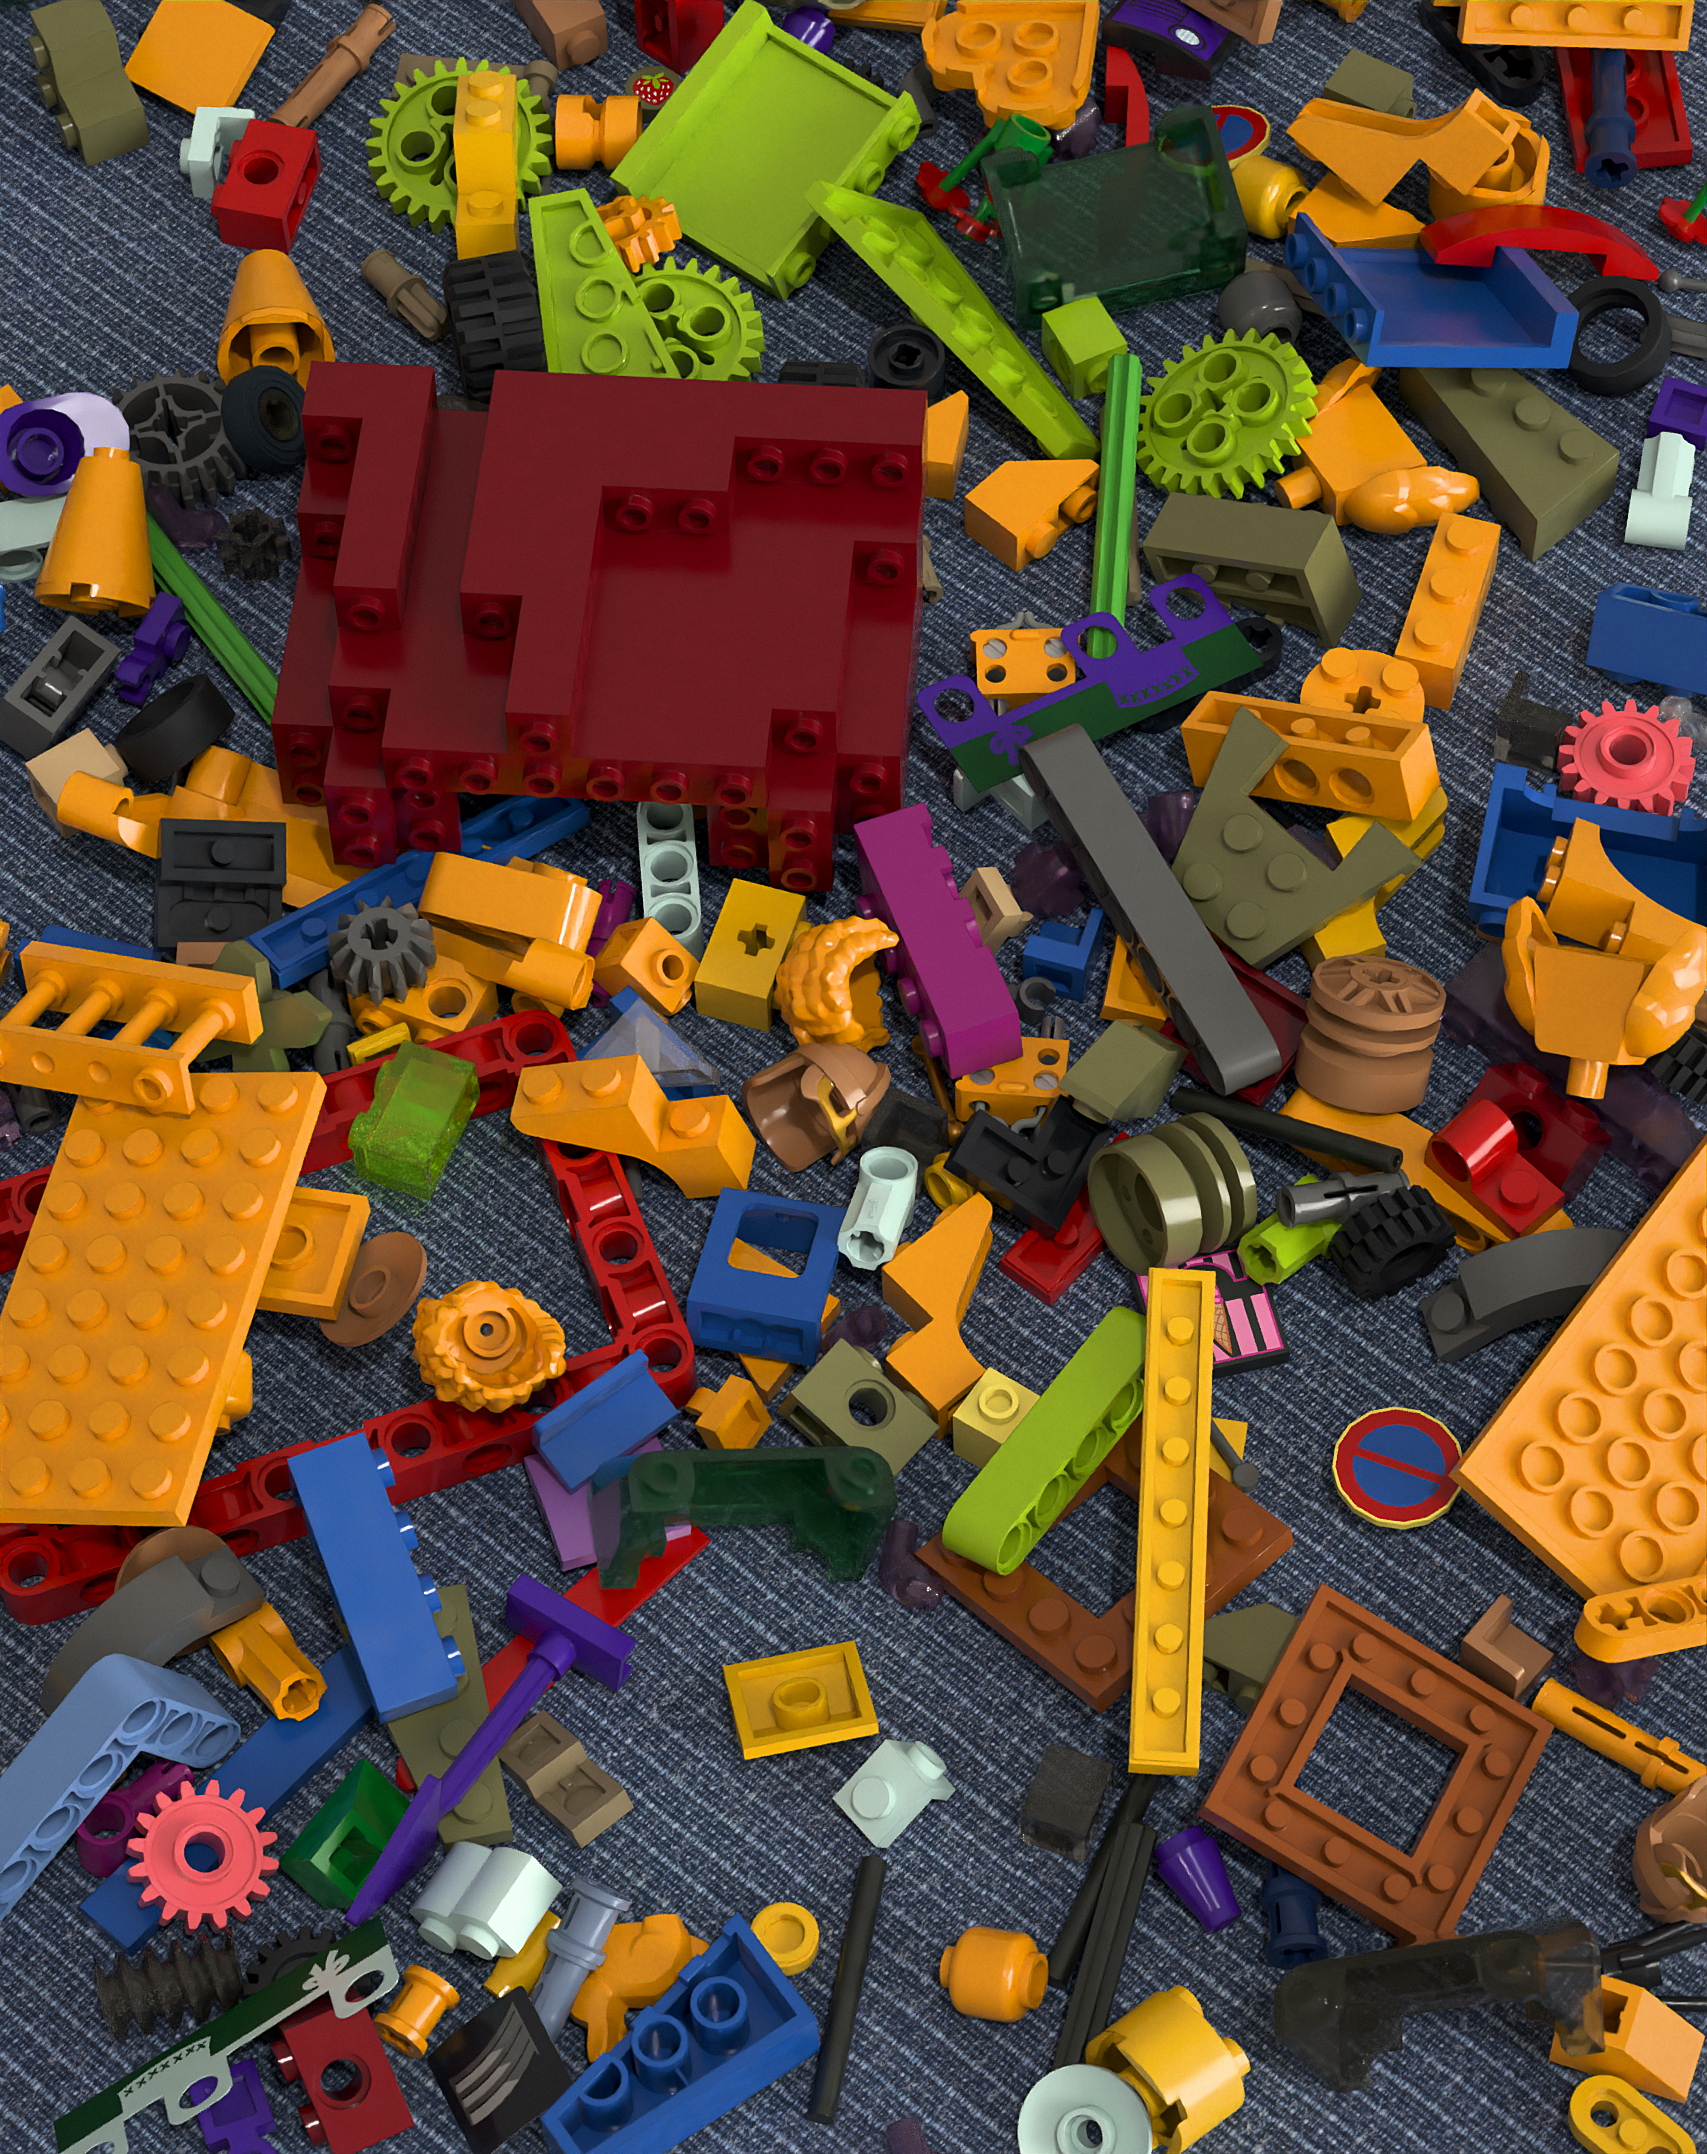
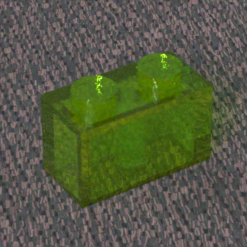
M404 1040L394 1060H386L382 1064L375 1081V1098L368 1112H360L353 1121L348 1136V1148L353 1150L357 1176L359 1178L429 1201L480 1098L476 1064Z

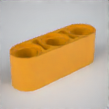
M435 852L417 912L418 915L428 920L456 929L530 946L536 938L540 937L585 953L603 896L592 889L572 882L451 853Z

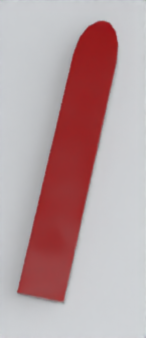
M690 1521V1535L602 1560L562 1597L612 1627L617 1628L710 1544V1539ZM520 1634L481 1668L490 1713L528 1664L527 1655L535 1643ZM570 1665V1667L567 1669V1671L564 1673V1675H565L573 1666ZM551 1681V1683L548 1685V1687L545 1689L542 1695L557 1681ZM400 1755L397 1761L396 1785L405 1794L417 1792L411 1781L410 1773Z

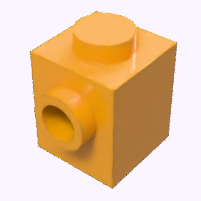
M650 916L617 925L594 960L595 966L592 978L612 997L629 985L660 1016H672L680 1011L691 998L693 988L690 985L695 979L700 962Z

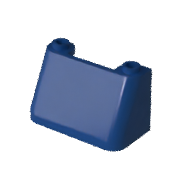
M1496 762L1468 901L1469 918L1478 923V929L1481 932L1490 936L1504 938L1508 908L1513 902L1525 896L1534 899L1544 915L1546 903L1536 899L1546 873L1544 871L1545 863L1555 837L1558 835L1568 839L1576 817L1600 825L1599 834L1604 852L1618 872L1636 889L1675 914L1707 927V818L1693 820L1695 809L1685 807L1682 808L1681 819L1559 798L1556 797L1557 785L1545 783L1543 793L1527 785L1526 767ZM1553 932L1558 941L1591 946Z

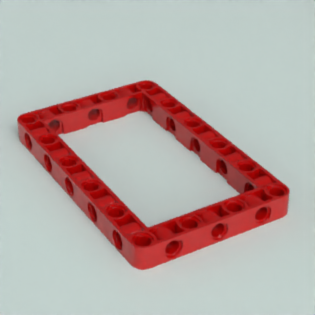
M539 1009L526 1010L322 1076L321 1078L326 1084L327 1090L299 1176L512 1107L522 1068L578 1061L565 1026L557 1016L549 1011ZM533 1050L547 1051L536 1056L526 1055ZM415 1089L426 1090L419 1095L411 1096L405 1094ZM532 1136L614 1344L566 1359L567 1367L561 1376L554 1379H546L545 1387L539 1391L531 1392L527 1402L511 1405L502 1413L491 1412L485 1407L472 1412L454 1401L440 1402L435 1397L362 1422L364 1428L323 1442L313 1444L312 1439L236 1464V1471L199 1483L186 1525L199 1526L213 1532L226 1542L237 1558L306 1536L307 1528L302 1515L304 1507L297 1509L293 1498L289 1500L274 1499L281 1491L290 1489L287 1459L361 1432H365L371 1450L383 1447L396 1483L394 1486L385 1488L392 1506L524 1462V1457L538 1453L531 1443L532 1426L535 1422L640 1348L649 1359L647 1371L674 1407L679 1409L686 1405L695 1393L698 1384L693 1341L617 1154ZM575 1152L589 1153V1155L580 1159L567 1158L568 1155ZM54 1164L0 1181V1275L16 1270L19 1265ZM619 1256L632 1258L631 1261L625 1264L616 1265L608 1262ZM660 1363H670L676 1366V1368L669 1372L660 1373L651 1370V1367ZM543 1404L552 1407L548 1412L539 1415L526 1412L527 1409L535 1405ZM418 1446L427 1449L417 1457L409 1458L400 1455L410 1447ZM0 1523V1594L4 1606L15 1620L32 1626L46 1624L100 1606L114 1594L120 1568L133 1548L150 1534L166 1527L76 1524L58 1530L57 1525L50 1527L49 1524ZM31 1575L46 1576L35 1586H18L23 1579Z

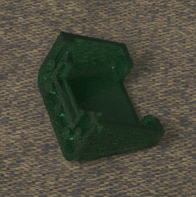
M1211 105L1198 108L1180 106L1166 112L1162 117V121L1155 126L1153 141L1041 167L1037 154L1025 151L1018 146L1005 147L996 151L992 156L981 158L982 178L1011 305L1018 327L1025 331L1042 330V314L1073 301L1097 296L1110 315L1225 287L1236 276L1244 273L1246 269L1248 226Z
M860 1446L661 1450L609 1458L598 1467L589 1486L588 1493L601 1589L634 1588L639 1576L641 1562L648 1556H663L667 1546L665 1527L684 1525L712 1526L787 1523L792 1553H805L806 1549H809L820 1555L828 1564L829 1582L861 1581L898 1507L894 1476L889 1463L879 1453L870 1448Z

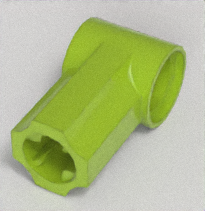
M1307 1174L1295 1183L1294 1186L1320 1182V1180L1313 1174ZM1276 1211L1242 1236L1237 1253L1244 1263L1245 1273L1261 1286L1269 1282L1280 1284L1318 1254H1321L1326 1259H1331L1329 1246L1334 1244L1332 1238L1336 1232L1344 1231L1345 1229L1342 1224L1335 1222L1334 1219L1295 1225V1227L1287 1228L1279 1220Z

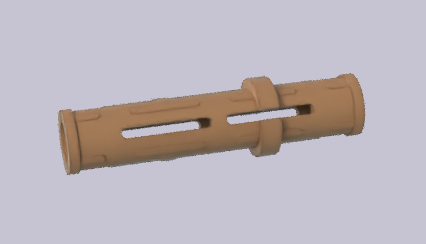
M368 4L342 36L340 34L335 35L327 44V53L289 95V98L267 119V122L307 129L339 94L345 84L355 74L356 76H361L370 66L369 58L379 45L396 29L395 21H389L392 18L390 13L377 4Z

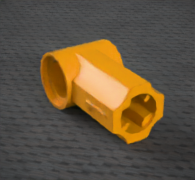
M263 1601L260 1610L228 1624L208 1637V1642L215 1657L233 1683L239 1688L248 1685L279 1720L294 1718L300 1722L319 1709L320 1698L327 1689L321 1672L299 1650L286 1624L267 1601Z

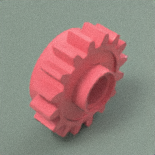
M1634 699L1627 700L1624 711H1615L1609 701H1603L1599 717L1583 710L1579 714L1578 727H1566L1563 744L1559 746L1556 769L1561 770L1559 787L1563 791L1572 790V800L1670 817L1673 812L1674 801L1685 802L1689 784L1693 779L1696 760L1690 757L1693 741L1691 737H1678L1680 721L1677 718L1668 720L1665 723L1658 721L1660 707L1656 705L1650 707L1643 714L1637 712Z
M210 1780L203 1795H195L190 1782L184 1781L181 1782L178 1788V1801L173 1803L162 1792L155 1796L152 1804L155 1813L158 1815L156 1818L150 1814L139 1813L134 1827L146 1837L129 1839L126 1844L125 1854L139 1858V1863L128 1870L126 1878L127 1882H142L145 1891L137 1903L141 1908L155 1903L162 1910L159 1918L160 1925L165 1927L173 1918L184 1921L186 1934L193 1935L200 1922H209L215 1934L222 1933L226 1927L228 1914L231 1913L242 1923L250 1917L252 1910L246 1899L247 1897L261 1902L267 1897L271 1889L265 1882L259 1879V1876L274 1875L278 1870L279 1861L263 1856V1852L273 1847L278 1838L276 1832L259 1833L257 1829L258 1824L266 1813L263 1807L253 1809L248 1813L240 1808L245 1795V1791L242 1789H237L226 1800L219 1797L218 1780ZM196 1843L211 1847L218 1857L219 1868L208 1873L192 1869L185 1860L184 1848Z

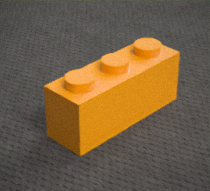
M1445 511L1441 513L1394 658L1410 662L1416 667L1419 673V682L1424 693L1425 705L1450 711L1496 570L1501 525Z

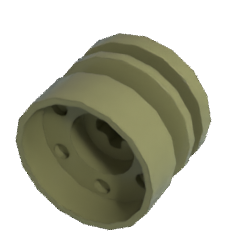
M1206 1112L1188 1113L1178 1117L1173 1123H1163L1156 1126L1150 1134L1130 1136L1100 1148L1091 1158L1087 1175L1088 1193L1097 1227L1109 1249L1126 1268L1140 1276H1148L1149 1267L1171 1269L1188 1262L1196 1253H1210L1217 1250L1222 1244L1237 1242L1254 1228L1258 1213L1257 1189L1249 1161L1235 1136L1220 1120Z

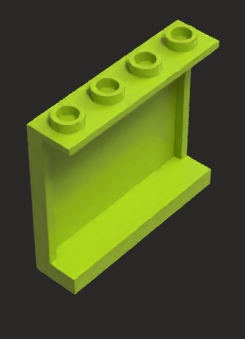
M745 0L609 177L620 196H634L635 201L643 195H648L650 201L662 196L665 198L666 203L672 202L681 225L682 239L785 302L795 288L802 287L810 279L815 269L816 260L828 244L836 242L841 238L804 200L802 195L815 179L868 196L873 195L880 187L885 176V170L899 151L907 150L916 139L922 119L911 94L904 91L898 99L775 26L766 7L754 0Z

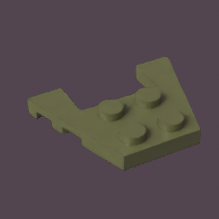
M1241 705L1234 715L1171 871L1203 923L1246 962L1261 970L1326 928L1325 923L1355 903L1360 906L1379 893L1378 888L1400 874L1408 875L1417 869L1424 860L1384 825L1375 821L1337 868L1332 870L1249 797V793L1290 744L1249 709Z

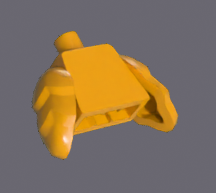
M1356 355L1335 365L1324 376L1322 381L1315 385L1319 394L1313 397L1312 401L1319 411L1317 415L1305 419L1313 431L1312 435L1295 437L1294 441L1301 450V454L1299 456H1292L1294 472L1274 481V489L1283 508L1298 510L1317 501L1325 514L1333 515L1336 525L1344 526L1354 523V525L1369 532L1399 535L1410 531L1412 528L1438 524L1442 511L1459 514L1471 507L1480 498V483L1476 477L1465 473L1452 472L1440 466L1427 467V461L1372 390L1378 381L1383 367H1366Z
M1528 896L1513 902L1508 908L1504 940L1501 945L1502 960L1506 972V980L1503 986L1505 997L1520 1025L1530 1035L1535 1037V1044L1538 1050L1570 1056L1566 1094L1604 1099L1609 1064L1643 1065L1647 1058L1667 1050L1678 1042L1695 1020V1005L1707 987V933L1699 925L1690 928L1659 961H1652L1568 945H1559L1556 936L1547 924L1543 912L1535 900Z

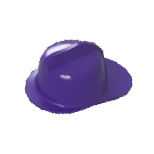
M90 392L65 393L20 403L4 410L0 414V482L9 490L26 497H46L69 492L80 458L93 456L95 447H112L129 451V427L122 412L107 398Z

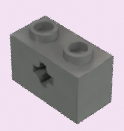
M71 614L2 698L0 703V739L29 760L55 747L105 686L121 649Z

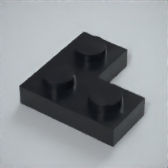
M1059 1094L1049 1102L1029 1141L982 1109H979L968 1119L943 1168L1047 1238H1050L1060 1231L1087 1179L1091 1158L1100 1148L1104 1147L1113 1129L1078 1112L1073 1108V1102L1062 1094Z

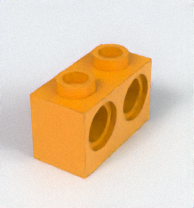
M437 954L435 968L427 970L428 980L426 981L425 989L407 985L408 995L404 1003L397 997H384L377 1007L371 1001L370 992L354 1000L348 992L347 996L351 1016L355 1020V1026L362 1033L367 1034L405 1022L409 1028L414 1047L491 1022L499 1008L496 983L466 972L462 962ZM446 1013H459L457 1016L452 1018L440 1017L441 1015Z

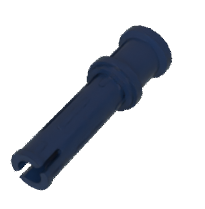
M1589 48L1591 55L1592 115L1584 126L1585 142L1590 147V154L1586 158L1584 167L1586 178L1591 184L1599 188H1621L1629 184L1636 177L1638 171L1636 156L1631 152V144L1635 141L1637 135L1634 119L1627 113L1625 56L1627 49L1605 48L1602 51V48Z
M1299 1774L1294 1786L1301 1790ZM1266 1857L1268 1882L1264 1884L1259 1894L1260 1905L1268 1913L1271 1941L1265 1947L1266 1961L1275 1968L1285 1970H1298L1316 1966L1326 1960L1328 1956L1326 1940L1319 1936L1316 1909L1323 1901L1322 1891Z

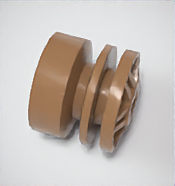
M1351 954L1331 957L1317 964L1312 974L1311 996L1305 1011L1309 1023L1305 1025L1301 1033L1294 1074L1299 1085L1323 1101L1359 1112L1389 1114L1408 1111L1423 1103L1434 1059V1053L1430 1045L1435 1043L1441 1025L1439 1020L1446 1000V993L1441 983L1426 971L1402 961L1380 956Z

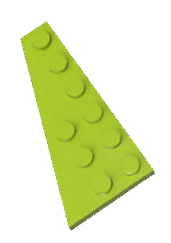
M814 180L802 195L804 200L910 307V314L915 321L922 327L935 333L1037 438L1038 446L1052 460L1092 459L1094 462L1101 457V446L1098 439L923 213L825 181Z
M586 188L529 198L528 205L548 372L683 379Z

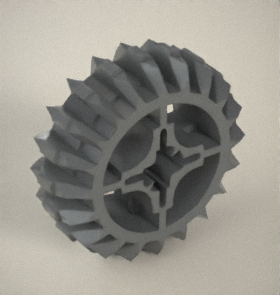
M180 366L174 376L164 377L155 368L151 381L144 383L133 377L130 392L114 389L112 404L122 412L129 427V461L141 465L147 512L156 506H160L161 511L169 518L174 508L184 507L193 516L197 503L204 501L215 508L218 499L217 492L234 495L235 486L237 485L236 479L247 478L249 465L233 450L224 431L221 403L223 392L227 386L223 379L210 383V379L204 370H201L192 378H187L186 373ZM170 435L175 436L176 444L179 446L178 449L173 448L171 438H169Z

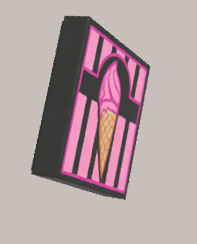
M1239 1244L1218 1248L1210 1253H1196L1188 1262L1171 1268L1216 1271L1212 1380L1289 1363L1290 1349L1269 1283L1261 1286L1245 1273L1244 1263L1237 1253ZM1129 1269V1281L1138 1311L1146 1316L1148 1276H1140Z

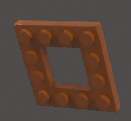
M1141 1415L1137 1416L1045 1534L1107 1481L1111 1482L1139 1504ZM1210 1467L1204 1622L1211 1618L1294 1545L1290 1527ZM943 1529L914 1553L918 1567L923 1573L1099 1714L1131 1688L1135 1588L1098 1619L1025 1560L1012 1573L1005 1576L946 1549L942 1542Z
M1321 1583L1313 1591L1196 1814L1434 1959L1443 1952L1555 1725L1339 1592ZM1346 1684L1459 1752L1408 1855L1294 1786Z

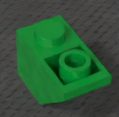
M360 1759L281 1857L279 1866L324 1909L351 1907L411 1802L366 1759Z

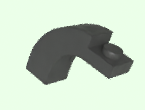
M1591 1227L1552 1230L1500 1244L1459 1263L1457 1267L1461 1278L1420 1301L1437 1357L1454 1364L1519 1326L1543 1318L1570 1315L1630 1234L1613 1229Z
M224 1546L187 1564H184L177 1554L156 1564L115 1592L79 1626L53 1662L46 1676L39 1704L50 1717L82 1676L96 1662L114 1653L125 1654L162 1667L170 1658L190 1643L260 1610L265 1597L264 1590L228 1546Z

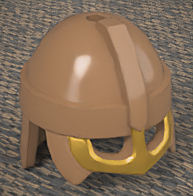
M809 1042L787 1054L785 1059L744 1081L741 1090L742 1100L758 1136L771 1154L787 1170L791 1172L802 1171L838 1147L831 1160V1164L834 1167L873 1132L874 1122L877 1119L884 1094L889 1088L892 1076L887 1064L882 1062L875 1063L859 1048L845 1043L818 1044Z
M1707 1774L1691 1782L1670 1802L1654 1810L1645 1818L1637 1831L1631 1860V1871L1635 1885L1641 1895L1639 1909L1659 1922L1674 1923L1685 1920L1692 1923H1707Z

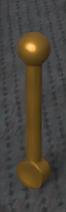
M919 1033L911 1042L912 1049L916 1057L924 1061L945 1124L942 1129V1138L947 1144L954 1146L965 1126L956 1120L936 1057L931 1059L928 1056Z

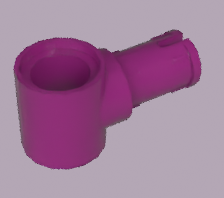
M160 1757L127 1788L120 1786L114 1791L108 1790L75 1830L79 1862L86 1871L95 1876L108 1878L130 1857L125 1854L128 1840L144 1837L134 1827L139 1813L150 1814L156 1817L157 1814L152 1802L157 1794L162 1792L174 1801L177 1798L181 1782L189 1781L192 1786L195 1784L194 1775L187 1765L178 1762L173 1767L176 1761ZM106 1829L120 1832L116 1836L107 1839L93 1836L95 1833Z

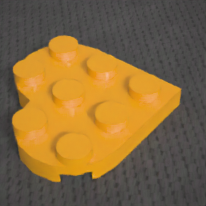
M959 0L956 2L957 11L943 16L939 21H936L933 16L928 19L921 37L925 67L932 74L933 85L941 91H955L960 88L974 90L976 105L983 112L984 123L989 128L993 127L997 118L1007 121L1013 113L1021 114L1042 126L1054 130L1068 128L1075 122L1076 110L1084 104L1090 90L1100 18L1099 0Z

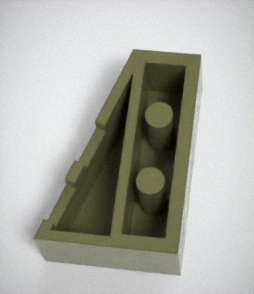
M1171 492L1142 544L1158 585L1183 574H1197L1204 579L1226 611H1229L1232 603H1236L1266 614L1264 618L1272 621L1280 630H1282L1285 622L1319 634L1316 644L1329 649L1336 648L1362 598V593L1333 515L1323 514L1314 510L1301 511L1268 506L1259 502L1246 503L1218 499L1209 495L1197 496ZM1180 587L1172 590L1205 603L1201 594L1194 589Z

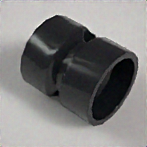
M903 324L894 325L881 331L871 341L867 352L869 388L927 391L928 408L946 398L944 347L936 334L922 326Z

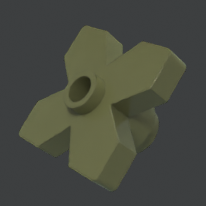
M243 939L227 943L211 970L254 977L263 1032L252 1045L213 1038L194 1060L197 1063H203L232 1054L234 1073L291 1072L284 1050L288 1048H304L318 1043L332 1018V1011L307 990L293 994L284 989L280 991L278 988H272L269 959ZM176 1032L173 1041L175 1042L183 1033Z

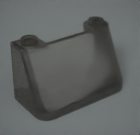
M1551 1914L1354 1947L1294 1967L1282 1977L1275 1990L1273 2002L1274 2036L1337 2093L1371 2088V2075L1368 2073V2070L1374 2059L1386 2049L1389 2052L1403 2050L1402 2017L1497 2001L1504 2003L1525 2002L1526 2020L1536 2029L1545 2027L1554 2029L1559 2035L1561 2047L1571 2057L1605 2052L1600 1950L1597 1939L1579 1919L1568 1914Z

